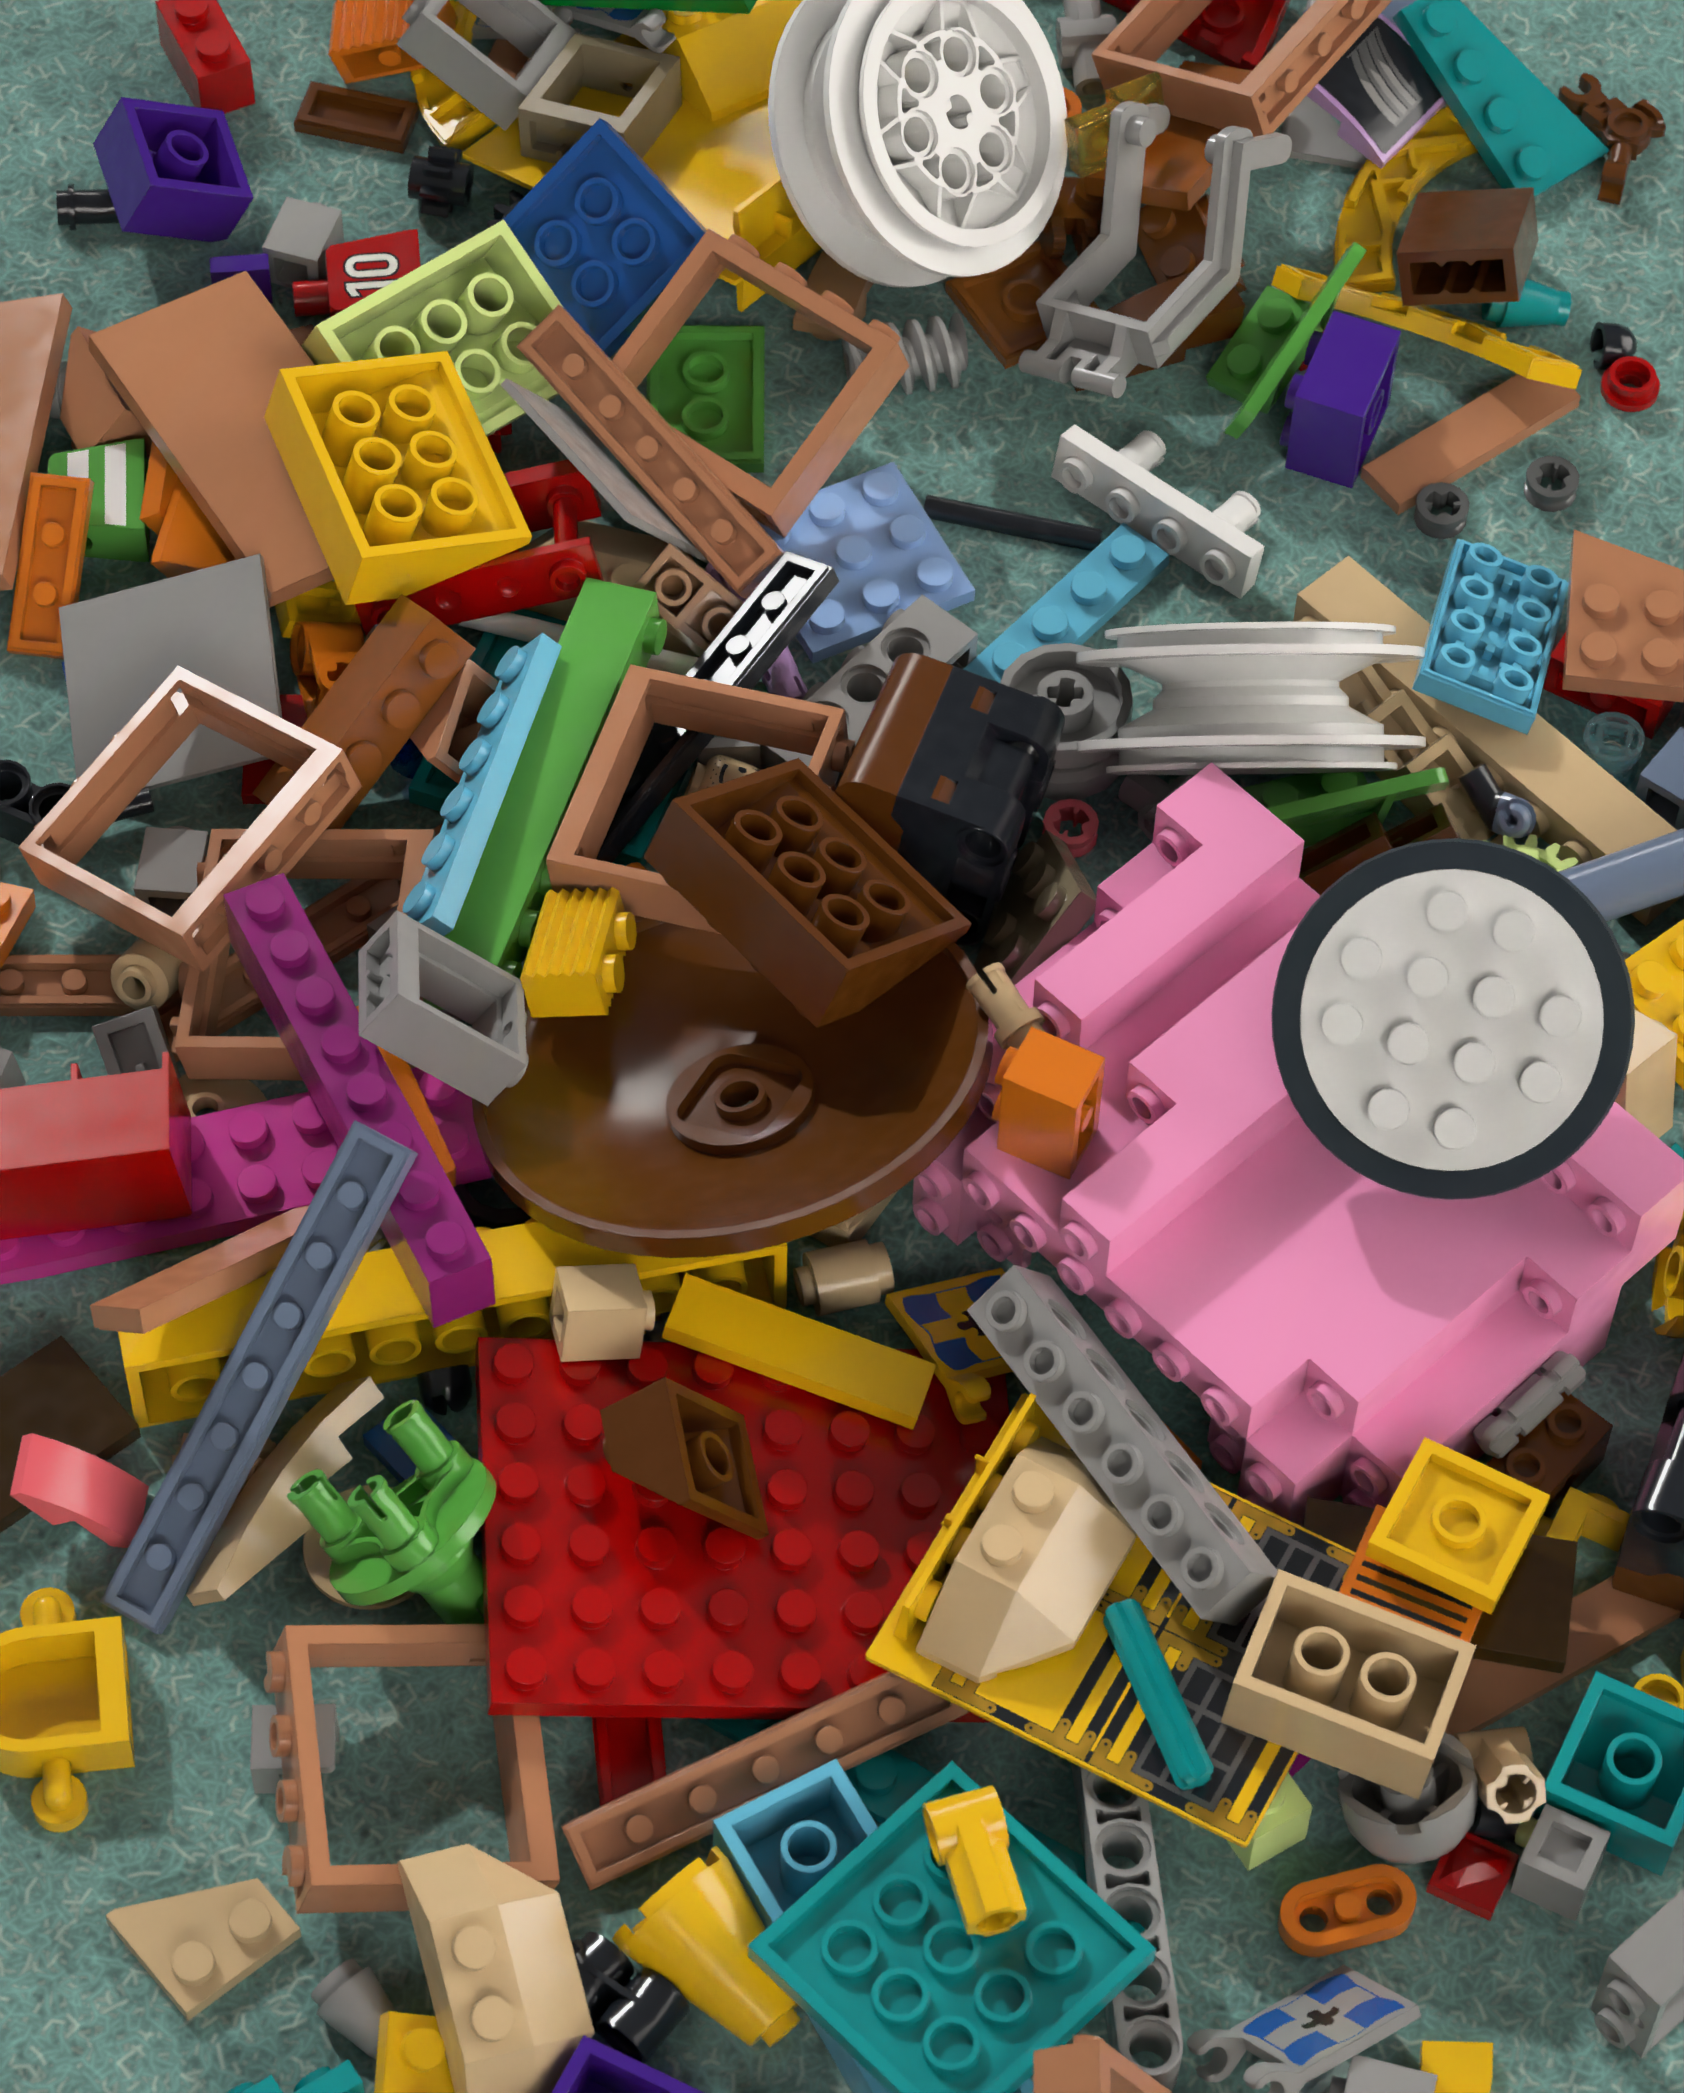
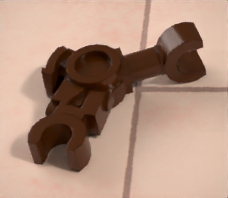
M1583 73L1580 75L1578 88L1585 94H1576L1566 86H1563L1559 89L1558 99L1574 115H1581V122L1596 137H1600L1604 145L1610 150L1606 154L1608 159L1603 167L1602 183L1597 200L1620 205L1631 160L1636 161L1637 155L1647 149L1651 137H1663L1666 125L1662 114L1648 100L1642 99L1635 103L1632 108H1628L1617 97L1608 99L1601 91L1599 80L1593 75Z

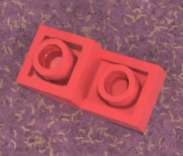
M31 1433L22 1436L10 1496L52 1525L75 1521L111 1547L128 1548L142 1523L149 1486L133 1475L95 1455L57 1440Z

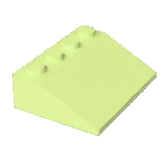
M503 219L314 327L301 347L315 365L448 351L486 436H489L526 414L501 386L506 378L548 401L559 395L516 346L558 305H562Z

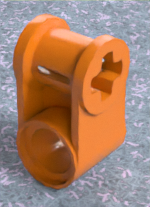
M297 621L295 623L290 640V660L292 670L297 676L307 719L363 646L364 635L359 623Z

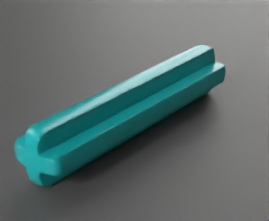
M1129 1598L1122 1602L1111 1604L1106 1608L1103 1623L1176 1786L1182 1790L1203 1786L1211 1780L1214 1766L1140 1603L1135 1599Z

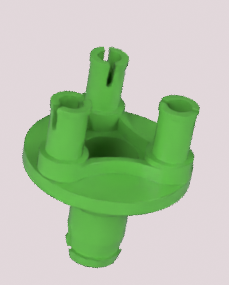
M409 1400L398 1406L389 1414L383 1424L386 1433L394 1438L417 1468L414 1475L405 1479L393 1489L388 1486V1482L382 1475L370 1477L366 1480V1483L373 1491L370 1496L359 1485L350 1494L348 1502L333 1487L321 1469L306 1473L290 1488L292 1492L288 1493L287 1498L292 1505H296L320 1534L319 1544L332 1560L329 1572L330 1582L347 1603L356 1606L373 1605L390 1600L408 1591L420 1594L445 1624H485L482 1617L484 1614L482 1560L473 1551V1536L479 1530L492 1508L496 1495V1482L487 1468L479 1460L471 1458L458 1441H449L423 1410V1406L418 1400Z

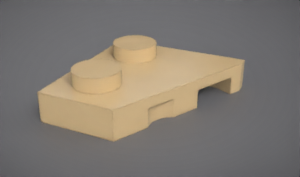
M258 1878L116 1908L105 1915L107 1924L188 2021L301 1937L300 1927Z

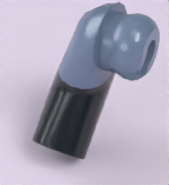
M1486 763L1459 778L1487 829L1513 838L1525 837L1533 831L1536 825V814L1533 806L1528 800L1502 791Z

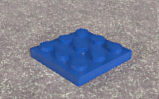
M601 118L594 123L504 218V221L561 305L609 358L626 342L707 231L607 121Z

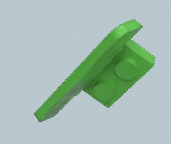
M1354 242L1344 252L1310 303L1296 299L1269 285L1266 286L1206 375L1209 386L1243 403L1223 433L1238 439L1249 427L1259 411L1265 414L1269 413L1304 361L1307 346L1315 330L1323 332L1326 328L1341 289L1367 251L1365 248Z
M1438 767L1369 784L1363 772L1298 774L1242 788L1305 840L1304 847L1327 838L1374 812L1383 825L1394 801L1445 790L1449 780L1446 769Z

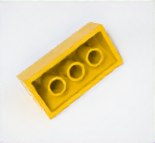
M757 0L750 14L662 10L667 20L661 27L669 33H674L676 40L662 53L680 57L682 97L711 122L769 98L771 70L779 40L786 24L803 0Z

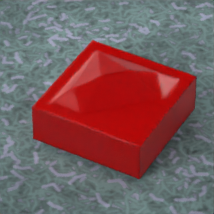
M1468 1832L1455 1849L1441 1856L1428 1883L1426 1892L1490 1921L1517 1865L1519 1855Z

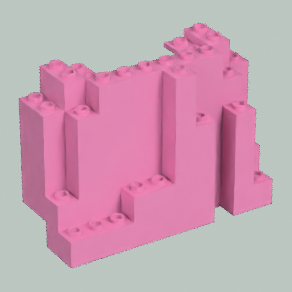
M1211 762L1156 806L1152 843L1097 886L1094 922L1015 984L1028 1007H1037L1044 1017L1045 1022L1042 1028L1046 1033L1105 1057L1098 1130L1070 1180L997 1149L999 1122L992 1119V1112L1002 1086L995 1084L994 1081L999 1063L1007 1049H1002L994 1038L997 1029L992 1023L993 1056L989 1076L981 1098L966 1125L951 1144L924 1171L914 1178L912 1205L916 1219L927 1232L934 1236H938L943 1232L957 1246L977 1231V1238L982 1248L990 1257L998 1262H1002L1007 1258L1013 1265L1027 1268L1031 1264L1032 1253L1038 1251L1056 1267L1059 1277L1073 1293L1080 1296L1087 1295L1104 1311L1107 1321L1118 1334L1127 1339L1133 1337L1152 1354L1156 1366L1168 1379L1174 1382L1182 1381L1200 1398L1205 1411L1211 1417L1207 1439L1210 1443L1211 1454L1218 1464L1229 1473L1236 1474L1241 1471L1237 1496L1302 1527L1307 1497L1333 1501L1341 1495L1343 1503L1375 1508L1378 1504L1387 1508L1424 1437L1477 1461L1484 1452L1473 1437L1475 1427L1490 1413L1496 1418L1499 1415L1496 1410L1497 1407L1531 1375L1536 1373L1541 1376L1543 1374L1541 1366L1556 1352L1571 1353L1579 1360L1582 1367L1598 1354L1606 1345L1622 1285L1677 1236L1684 1211V1159L1614 1102L1608 1115L1595 1133L1576 1153L1560 1166L1528 1184L1496 1195L1452 1200L1420 1197L1378 1184L1340 1161L1316 1138L1294 1107L1282 1081L1272 1039L1271 1014L1273 992L1280 963L1298 924L1320 897L1315 890L1299 878L1305 840Z

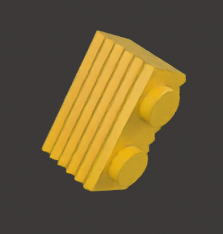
M587 887L583 892L574 888L569 893L562 888L559 893L550 889L545 894L520 976L532 1018L609 1015L608 1007H611L613 993H621L624 987L623 956H626V950H633L635 948L637 937L635 917L632 912H625L619 890L611 887L606 891L599 887L594 892Z

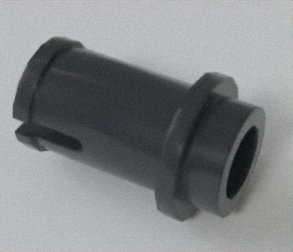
M68 184V190L56 191L58 225H70L71 231L76 230V225L119 223L108 189L74 190V184Z

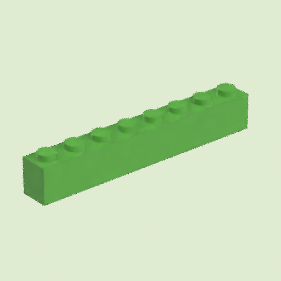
M586 577L558 644L562 648L454 929L444 936L519 979L522 973L521 963L527 949L530 947L545 894L550 889L552 890L546 857L630 664L646 668L651 655L658 656L663 649L667 634V622L665 619L660 618L656 592ZM423 998V1001L425 1003L433 1006L434 1008L442 1009L441 1007Z

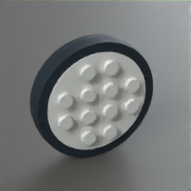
M1459 838L1432 839L1410 843L1385 851L1348 871L1327 888L1300 921L1286 947L1278 969L1271 1014L1272 1039L1283 1084L1297 1112L1316 1138L1340 1161L1378 1184L1407 1194L1447 1200L1473 1199L1519 1188L1541 1178L1576 1153L1598 1129L1620 1092L1628 1071L1635 1029L1634 997L1623 953L1612 930L1587 896L1568 878L1546 863L1526 853L1500 844Z

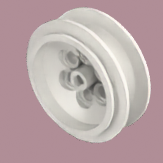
M803 0L786 24L777 46L769 82L768 112L772 149L783 187L792 207L812 238L831 258L856 276L872 283L887 287L909 288L939 282L947 277H969L995 271L1018 258L1034 243L1048 222L1060 194L1067 161L1068 119L1065 95L1054 55L1037 20L1023 0Z
M1222 622L1149 625L1109 629L1105 631V638L1117 640V648L1079 652L1076 654V663L1086 666L1129 668L1162 684V691L1153 699V710L1119 728L1117 739L1077 742V752L1119 754V766L1106 767V774L1196 775L1211 762L1226 775L1347 773L1397 770V763L1384 762V750L1426 747V737L1384 735L1383 724L1349 707V697L1339 688V682L1373 664L1424 659L1425 648L1410 645L1383 644V636L1396 634V626L1377 623Z

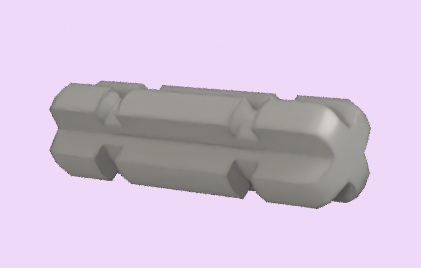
M1563 1351L1556 1352L1541 1366V1372L1543 1373L1541 1376L1536 1373L1531 1375L1497 1407L1496 1410L1499 1415L1496 1418L1490 1413L1475 1427L1473 1437L1484 1453L1497 1459L1504 1457L1518 1444L1519 1439L1516 1436L1518 1433L1525 1437L1562 1403L1563 1397L1560 1394L1565 1392L1569 1396L1585 1381L1586 1371L1574 1355Z

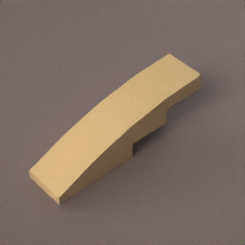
M1372 665L1339 682V688L1349 697V707L1383 724L1384 735L1426 737V747L1384 750V762L1397 763V770L1374 771L1381 781L1438 767L1446 769L1449 784L1445 790L1400 800L1415 816L1442 802L1461 839L1483 841L1485 839L1488 840L1495 834V832L1487 829L1459 781L1460 777L1473 771L1475 768L1450 733L1438 738L1404 689L1392 695ZM1498 834L1489 842L1502 845L1504 835Z
M370 1376L337 1384L288 1431L251 1476L228 1512L186 1594L193 1606L225 1601L313 1527L296 1505H292L287 1495L292 1492L290 1490L292 1485L306 1473L321 1469L326 1474L327 1479H329L353 1459L338 1436L384 1399V1396Z

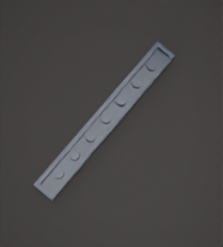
M354 1120L100 1600L101 1603L155 1634H162L171 1622L418 1155L417 1152Z

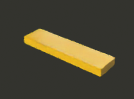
M685 1273L661 1337L912 1430L917 1422L937 1364Z

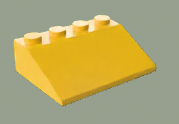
M448 351L279 369L264 419L345 605L397 599L401 594L408 596L530 544L532 534Z

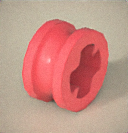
M1059 800L1052 804L1045 812L1042 834L1048 830L1066 843L1074 858L1082 857L1089 853L1096 845L1099 827L1097 813L1089 804L1081 800ZM1071 820L1073 821V827H1076L1078 823L1082 824L1081 834L1069 837L1068 830L1060 834V822Z

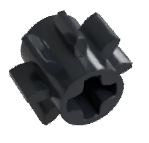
M434 145V147L429 146L428 157L414 156L408 178V197L410 199L422 200L421 214L448 218L454 206H468L473 189L474 167L473 164L460 162L461 149Z

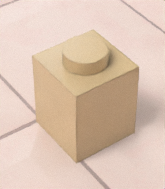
M635 1263L556 1267L549 1320L560 1361L640 1358L644 1331L653 1330L655 1304L651 1290H642Z

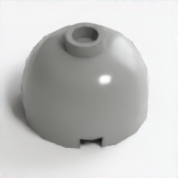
M1444 1732L1419 1800L1338 1769V1798L1350 1834L1371 1854L1389 1862L1417 1864L1438 1859L1456 1848L1474 1822L1478 1803V1782L1470 1751L1458 1739Z

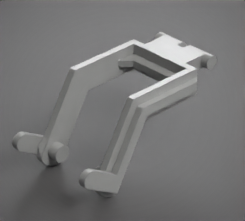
M1125 101L1117 105L1111 111L1100 234L1036 301L1048 340L1037 351L1026 349L1022 352L1019 358L1020 371L1063 384L1071 380L1074 387L1113 398H1120L1126 389L1125 377L1137 364L1159 369L1238 283L1241 271L1251 170L1285 163L1292 151L1290 136L1275 132L1253 137L1252 132L1247 128L1228 126L1208 139L1205 146V159L1208 163L1213 164L1204 259L1147 321H1141L1089 307V305L1136 256L1146 147L1152 144L1156 135L1162 134L1167 129L1170 122V111L1167 106L1156 103L1145 105L1135 101Z

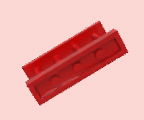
M569 459L504 473L530 532L554 527V544L520 552L519 549L406 597L448 626L578 597L586 577L604 581L590 536L578 538V522L602 517L601 501L597 490ZM397 599L354 604L365 635L368 634L374 624L381 622Z

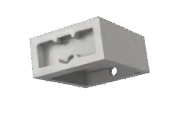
M414 0L402 16V19L410 26L396 45L505 131L518 117V107L573 35L578 33L538 0H457L528 57L524 66L516 77L513 78L436 17L448 0Z
M397 910L358 951L359 1036L488 1106L505 1087L511 1088L515 1086L524 1075L528 1066L529 1056L526 1052L525 1027L527 1013L525 1012L524 989L519 978ZM420 996L472 1025V1028L420 1000Z
M1684 1888L1608 1956L1590 2008L1596 2014L1594 2021L1598 2030L1612 2045L1620 2049L1628 2045L1641 2058L1684 2020Z

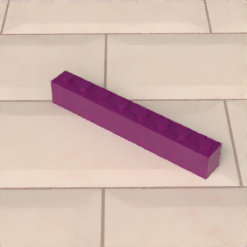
M284 873L224 894L230 943L338 1148L341 1147L354 1120L418 1153L380 1227L433 1328L496 1304L491 1256L377 1045L359 1036V1012Z

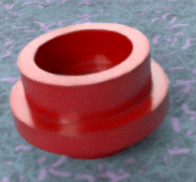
M1626 356L1617 359L1606 369L1602 376L1600 390L1605 401L1612 407L1625 412H1639L1648 409L1656 402L1659 395L1660 382L1654 367L1648 361L1635 356ZM1623 384H1633L1638 388L1626 387Z

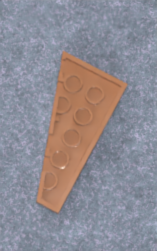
M1574 530L1570 552L1562 690L1684 702V570Z

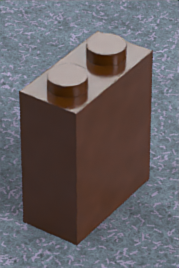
M1533 187L1419 192L1397 250L1402 305L1519 302L1538 243Z

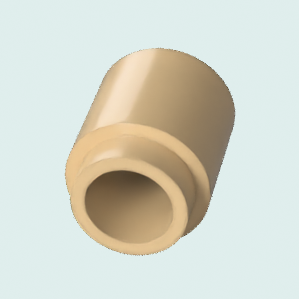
M139 938L113 964L110 975L112 987L117 996L133 1009L141 1010L156 1005L158 1009L178 990V973L182 961Z
M860 1239L804 1252L802 1257L803 1266L793 1270L795 1287L801 1305L808 1306L813 1304L817 1316L879 1303L880 1295L894 1292L892 1266L887 1249L882 1241L868 1244L866 1239Z

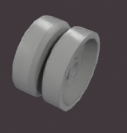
M1073 643L1043 645L1021 654L1003 673L1001 684L1028 694L1043 696L1053 701L1065 716V725L1054 757L1056 764L1044 798L1055 801L1084 799L1107 789L1120 776L1118 774H1106V767L1119 766V754L1077 752V742L1117 739L1118 729L1132 721L1133 698L1130 680L1120 667L1086 666L1076 663L1077 653L1097 649Z

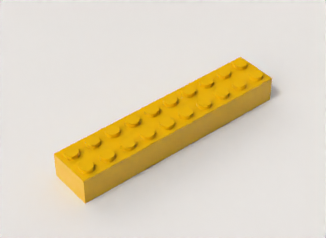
M533 1218L524 1224L496 1229L475 1227L492 1259L496 1304L436 1328H433L392 1248L366 1252L288 1400L326 1394L339 1383L368 1376L372 1378L375 1384L417 1377L416 1375L419 1373L464 1364H468L469 1367L475 1366V1347L478 1337L555 1339L549 1320L555 1271L558 1266L635 1263L642 1290H651L653 1294L655 1321L660 1320V1313L671 1311L685 1273L772 1305L786 1308L787 1242L736 1254L711 1257L664 1258L631 1255L584 1244L551 1230ZM275 1269L267 1272L265 1276L145 1334L118 1332L134 1420L139 1425V1428L198 1417Z

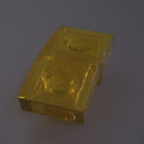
M1156 71L1105 90L1106 104L1064 119L1070 169L1078 177L1084 178L1106 168L1111 111L1117 105L1125 101H1135L1145 105L1152 103L1164 105L1161 76Z

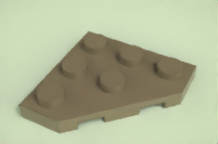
M1048 830L1042 834L1036 843L1031 841L1019 851L1012 874L1001 901L998 903L975 961L974 967L977 973L985 981L993 994L997 992V989L983 968L993 963H1002L1006 974L1015 985L1076 937L1095 912L1096 895L1068 846Z

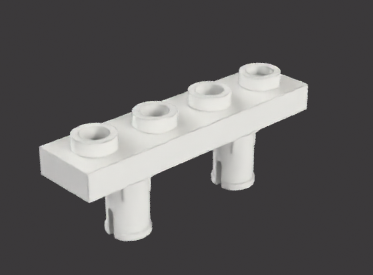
M1075 424L1060 435L1051 477L1062 483L1068 491L1079 494L1108 513L1116 522L1121 524L1124 522L1168 554L1173 555L1204 575L1210 583L1221 586L1239 599L1253 587L1265 546L1244 533L1258 522V516L1261 513L1259 503L1251 494L1245 491H1237L1213 512L1207 510L1150 473L1151 470L1164 461L1165 458L1163 456L1166 454L1164 442L1151 431L1143 430L1118 452Z

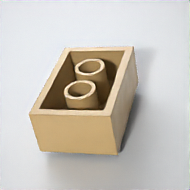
M1278 1569L1233 1681L1221 1723L1419 1800L1476 1645Z

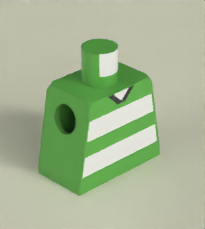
M144 438L54 453L48 458V474L90 478L94 482L84 557L150 562L149 527L140 520L148 470Z

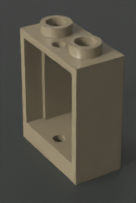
M575 33L518 107L521 156L556 164L594 123L601 118L607 121L643 159L682 105L680 57ZM582 87L634 98L620 117L569 105Z

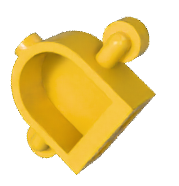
M49 1587L32 1592L23 1601L20 1609L22 1627L0 1633V1772L19 1778L43 1777L37 1783L31 1795L34 1817L39 1825L48 1831L67 1832L83 1822L89 1809L84 1785L71 1774L135 1767L127 1643L121 1616L77 1621L74 1603L70 1596L60 1589Z

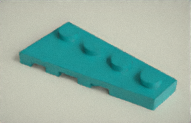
M1416 0L1401 9L1393 17L1394 22L1414 50L1421 64L1502 189L1533 187L1535 198L1610 151L1460 0Z

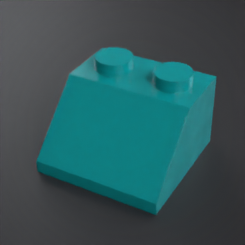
M1596 1671L1545 1782L1546 1803L1536 1808L1533 1817L1538 1820L1545 1804H1548L1611 1832L1605 1851L1662 1876L1684 1826V1710Z

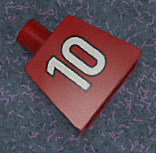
M418 229L404 230L328 247L325 250L327 279L293 282L295 317L330 315L332 317L420 267Z

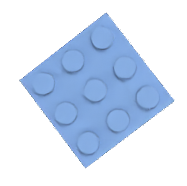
M894 461L820 489L785 538L759 523L784 552L788 551L831 566L839 579L838 584L796 634V638L812 664L872 641L881 632L887 619L896 610H906L922 594L945 611L957 608L975 599L974 587Z

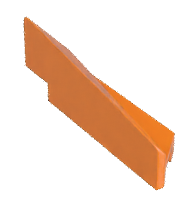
M152 441L140 520L158 535L151 564L167 578L236 560Z

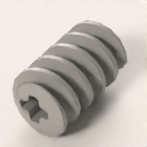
M954 313L952 315L948 330L940 316H930L925 333L917 319H907L902 337L893 322H884L901 338L898 344L910 365L899 380L906 395L912 394L915 377L922 376L929 392L936 390L938 375L945 373L952 389L959 387L961 372L965 371L968 367L967 336L961 314ZM841 338L844 366L849 381L868 354Z

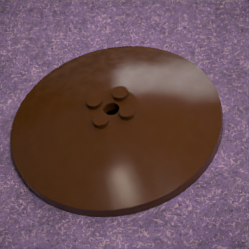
M634 916L637 930L635 948L633 950H626V956H623L624 987L621 993H613L611 1007H608L609 1015L532 1018L524 994L525 1012L527 1013L525 1025L526 1052L529 1056L527 1069L515 1086L511 1088L505 1087L488 1106L472 1098L473 1121L485 1161L496 1182L517 1206L551 1230L584 1244L637 1256L692 1258L736 1254L783 1244L844 1222L889 1197L924 1171L951 1144L966 1125L981 1098L989 1076L993 1056V1028L990 1018L985 1014L973 994L969 993L966 988V983L977 971L964 951L955 942L859 1012L817 1028L807 1018L799 1014L793 1004L765 976L754 970L750 962L722 934Z

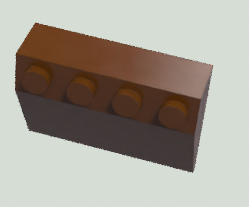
M799 758L672 799L643 857L663 876L665 882L671 888L678 891L707 920L708 924L715 931L721 933L750 962L754 970L765 976L793 1004L796 1011L817 1028L857 1013L966 934L972 924Z

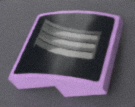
M1380 14L1307 95L1341 122L1337 135L1380 169L1446 104L1445 99L1400 29L1383 14Z

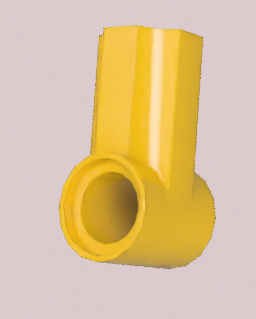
M991 1785L923 1803V1818L930 1847L939 1866L945 1865L967 1935L993 1936L1007 1932L1012 1926L1025 1920L1027 1908L1007 1850L1009 1848L1008 1828L995 1788Z

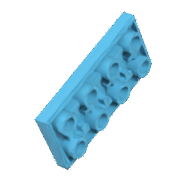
M1457 539L1449 556L1425 641V658L1419 662L1412 690L1527 735L1536 717L1569 582L1558 578L1547 567L1541 565L1528 566L1505 557L1491 545L1485 543L1472 544L1465 540Z

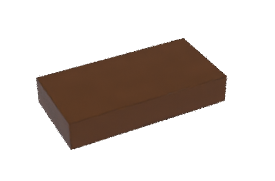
M311 81L294 120L295 132L404 154L420 115V109L415 102Z

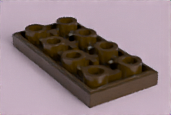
M62 1335L0 1376V1533L32 1512L10 1496L23 1435L34 1433L54 1439L95 1455L105 1461L141 1438L139 1425Z
M1307 1497L1302 1527L1356 1553L1375 1508ZM1539 1535L1531 1536L1492 1614L1490 1615L1483 1611L1470 1642L1476 1645L1472 1659L1563 1673L1567 1658L1578 1542Z

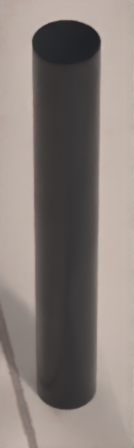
M927 495L924 504V510L932 520L1087 551H1093L1100 544L1103 529L932 495Z

